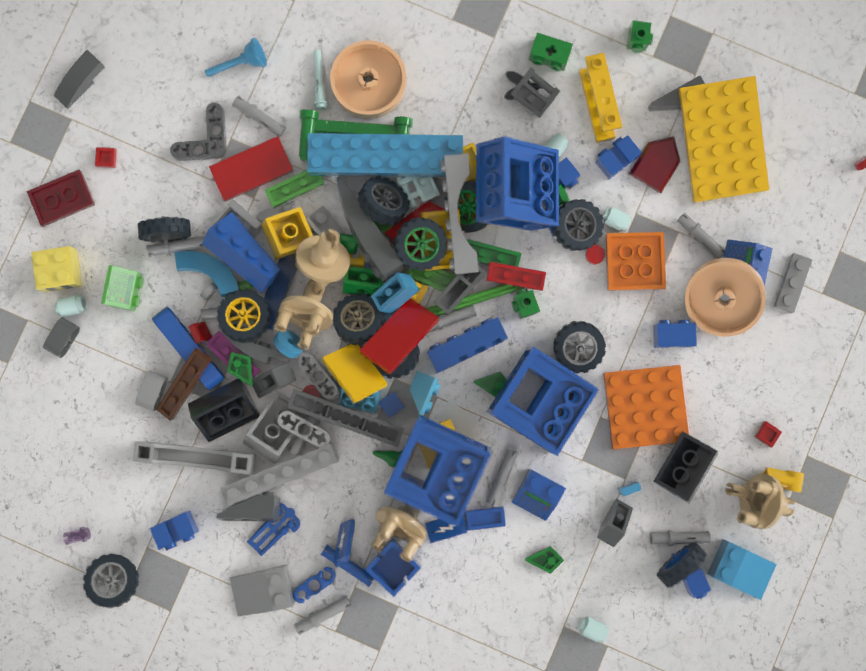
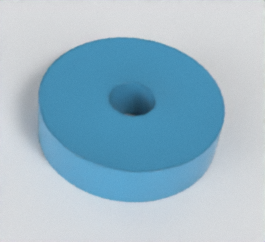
M286 329L285 332L279 331L274 336V345L283 355L296 358L303 351V349L297 346L300 338L294 332Z

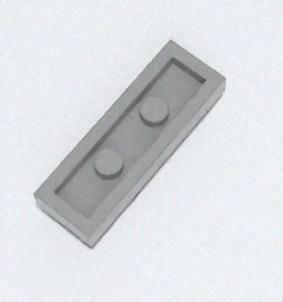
M796 253L791 255L774 305L775 308L789 313L795 312L812 259Z

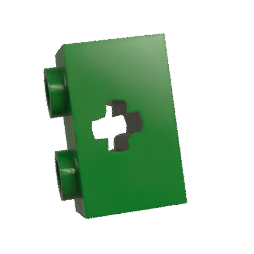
M537 32L529 60L536 65L550 66V69L554 71H564L573 44Z
M349 266L344 276L342 293H358V295L365 293L367 296H370L383 285V282L380 278L375 277L372 269Z

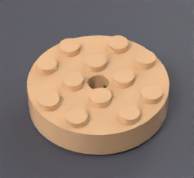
M365 40L347 46L338 54L331 68L330 82L336 101L346 112L359 118L374 119L387 115L399 105L406 90V71L401 58L392 48L381 42ZM366 77L373 78L371 82L366 83L364 81Z
M718 258L701 265L689 279L685 292V306L691 320L703 331L723 337L739 335L752 328L762 316L766 302L765 286L758 272L749 264L733 258ZM724 292L725 295H728L730 297V299L727 301H724L720 298V296L723 295Z

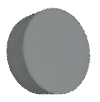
M212 282L203 290L200 296L204 300H208L217 291V285Z

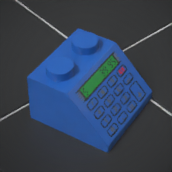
M729 239L726 243L723 258L738 259L749 264L758 272L765 285L773 248L758 243Z
M529 468L512 503L546 521L558 505L566 488Z

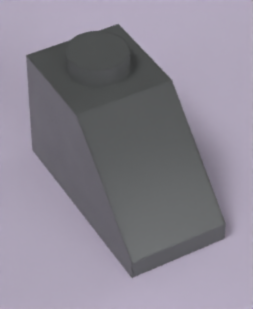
M286 363L272 368L253 379V387L259 399L296 381L290 364Z
M616 498L601 524L597 538L615 547L625 536L633 508Z

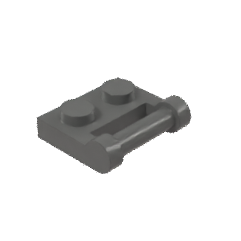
M530 67L510 95L537 117L541 118L560 90L557 87H552ZM529 79L534 81L550 94L549 97H544L529 85L527 81Z

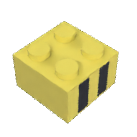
M66 246L31 252L36 290L45 293L82 287L77 249Z

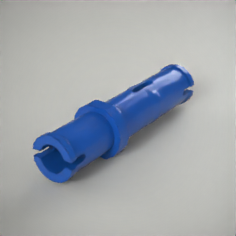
M328 544L320 554L333 562L335 567L338 568L339 566L368 587L372 584L371 581H374V578L366 570L351 560L348 563L334 561L335 550Z

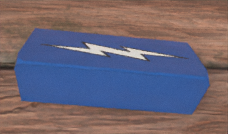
M463 517L458 527L441 519L425 523L430 543L468 532Z
M354 519L340 524L334 561L349 562L355 529Z

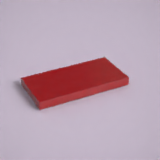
M278 136L209 166L225 202L294 172Z
M410 298L359 350L360 354L391 374L439 322V317Z

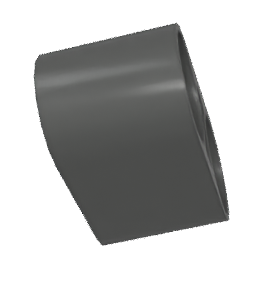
M63 317L60 318L45 340L43 349L59 358L64 357L77 337L80 327Z

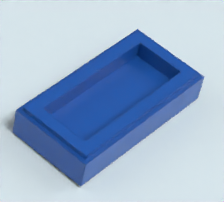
M503 506L465 511L467 531L506 526Z

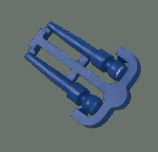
M280 503V507L285 511V516L275 526L271 524L275 521H266L247 541L260 556L266 553L283 535H286L289 529L294 533L299 529L300 520L295 515L293 508H288L285 504ZM281 509L279 512V516H281L283 513ZM287 518H292V519L296 522V526H295V527H294L295 523H294L292 520H290V521L287 522L286 526H283V527L280 529V532L277 530V528H278ZM269 527L271 530L255 544L253 541ZM274 532L276 536L261 550L259 547Z

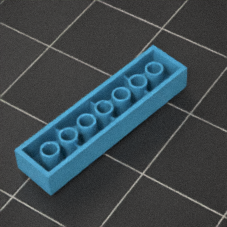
M308 133L307 172L310 176L446 177L445 172H441L440 160H444L446 155L463 154V135Z

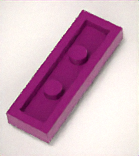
M218 331L206 343L227 366L231 352L244 355L221 331ZM251 361L252 377L254 378L261 370Z

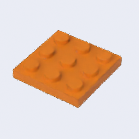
M664 232L606 234L608 291L666 289Z

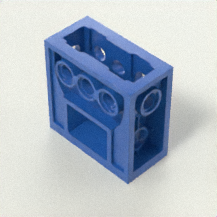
M505 136L476 144V222L527 231L559 226V150ZM542 163L545 165V171L542 169ZM542 201L545 203V210L542 208Z
M534 346L527 347L504 383L503 389H500L486 412L549 453L558 456L599 389ZM530 371L542 379L544 383L527 410L523 411L509 402V399L526 372ZM571 391L572 398L569 400L568 394ZM561 408L562 414L558 416V410ZM551 424L552 430L548 433L547 428Z
M419 415L384 493L458 527L492 455L491 447ZM417 442L438 451L425 481L404 472ZM467 458L471 460V463L465 464L462 460ZM461 477L463 480L458 482L454 478ZM452 495L454 498L448 499L445 496Z

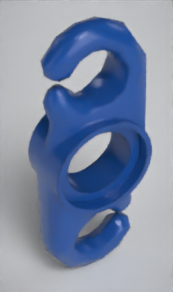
M331 567L324 568V571L331 574L328 580L323 578V571H319L318 574L309 577L294 589V600L298 603L305 602L304 599L298 597V592L301 590L306 593V600L310 599L312 595L320 593L334 582L336 577L335 571ZM311 580L319 582L320 587L318 590L310 589L309 582Z

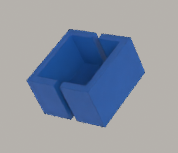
M394 538L365 568L393 597L406 585V579L409 581L421 569V564L414 557H412L411 562H407L400 557L404 548Z

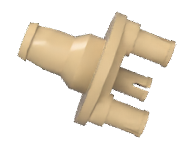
M332 229L328 230L326 236L323 231L321 235L306 238L299 244L296 251L295 266L305 276L315 281L312 290L316 295H318L319 290H321L320 295L324 294L325 288L329 283L343 278L350 266L349 253L339 242L338 233Z
M312 279L308 281L303 296H289L282 300L278 310L279 316L274 325V328L280 332L286 331L289 322L300 327L302 334L297 346L303 350L304 347L305 350H308L312 337L317 336L319 331L328 329L333 322L331 311L321 303L323 294L320 295L321 290H319L318 295L312 290L315 281Z
M758 474L749 479L746 484L736 485L728 483L726 486L732 487V489L725 487L727 495L737 496L740 499L741 511L737 515V520L741 524H748L756 529H768L779 520L781 515L791 516L795 512L794 509H790L787 506L788 504H795L794 500L785 497L781 483L771 475Z
M404 502L397 509L380 507L376 513V519L380 524L379 532L371 547L381 552L386 542L392 536H395L407 542L400 557L407 562H411L416 550L422 546L427 536L424 527L418 522L417 518L421 510Z

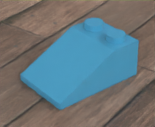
M723 539L707 574L761 600L777 564Z

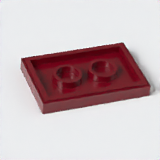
M80 169L26 191L42 227L95 205Z

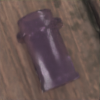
M80 527L79 530L65 532L63 537L68 538L63 540L66 545L79 541L86 542L90 539L91 533L89 528Z

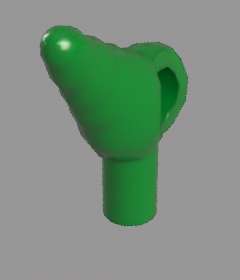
M377 450L372 453L374 456L387 462L388 466L396 467L403 450L399 452Z

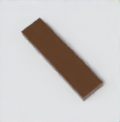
M195 348L156 410L168 420H174L212 359L200 349Z

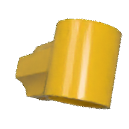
M765 467L763 474L775 477L781 483L783 489L801 492L805 473Z

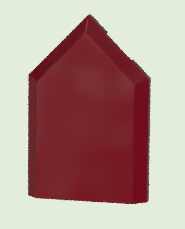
M674 136L648 142L629 175L660 194L681 162Z

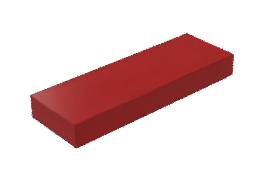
M489 262L486 281L543 291L546 272Z

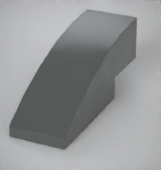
M86 50L69 69L53 96L69 109L94 84L92 80L105 66L91 52Z
M478 265L479 272L458 274L434 303L449 315L486 275V271Z

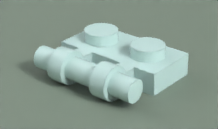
M396 177L397 185L401 186L404 189L403 192L408 195L407 199L410 200L409 206L411 209L417 207L415 199L419 197L424 204L440 196L432 177ZM411 182H413L417 190L413 193H411L410 188L408 186V184Z

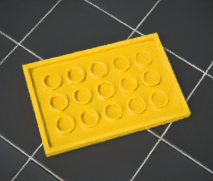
M756 76L679 88L693 202L768 191L769 183Z

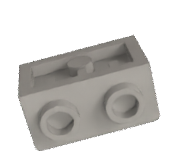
M324 206L309 217H305L312 233L315 231L317 235H321L324 231L326 236L328 230L332 229L338 235L341 233L346 234Z

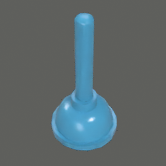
M252 38L246 44L244 52L239 57L206 69L205 74L209 77L242 63H249L254 67H266L265 53L256 38Z

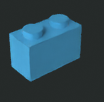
M397 272L371 297L379 312L394 313L415 295L419 288L411 275Z

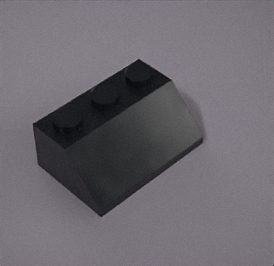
M239 378L187 403L192 421L208 442L260 416L248 389Z
M682 432L653 482L690 504L717 458L718 451Z

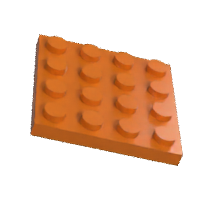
M680 365L603 373L612 449L676 443L682 432L689 434Z

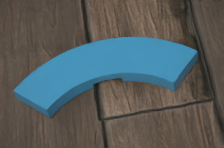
M197 251L174 252L178 272L194 271L206 274L217 285L221 297H226L229 293L233 294L236 290H240L232 272L217 258Z

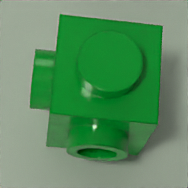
M632 21L629 27L627 49H632L633 52H642L647 49L648 45L652 44L653 34L650 33L652 23Z
M526 288L516 292L517 295L513 297L514 301L511 303L514 312H518L520 319L540 312L533 290L528 291Z

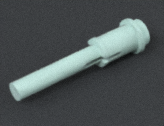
M314 50L316 77L314 106L317 110H326L329 102L326 99V86L323 85L321 50Z

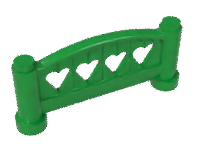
M303 109L300 110L299 119H301L299 157L301 161H308V133L409 135L413 119L397 116L394 117L393 125L319 120L318 111Z

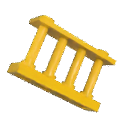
M599 53L586 56L587 68L580 69L579 76L595 141L600 143L615 139L614 130L622 128V123L605 54Z

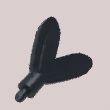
M514 71L506 72L508 80L516 85L524 77ZM529 80L527 81V83L531 85L534 89H542L536 83H531ZM515 88L505 94L506 100L514 99L510 94Z

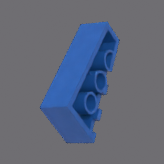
M233 212L208 229L202 245L262 293L274 282L280 268Z
M497 317L493 320L491 318L481 322L482 325L476 328L472 326L464 330V334L460 336L456 334L447 338V342L442 345L437 343L429 347L430 351L427 354L436 373L438 374L506 341L508 336L499 318Z

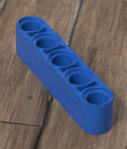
M168 306L151 318L185 362L195 348L200 349L207 355L199 343L196 344L193 336ZM211 361L201 376L200 381L208 390H212L225 379V376L215 363Z

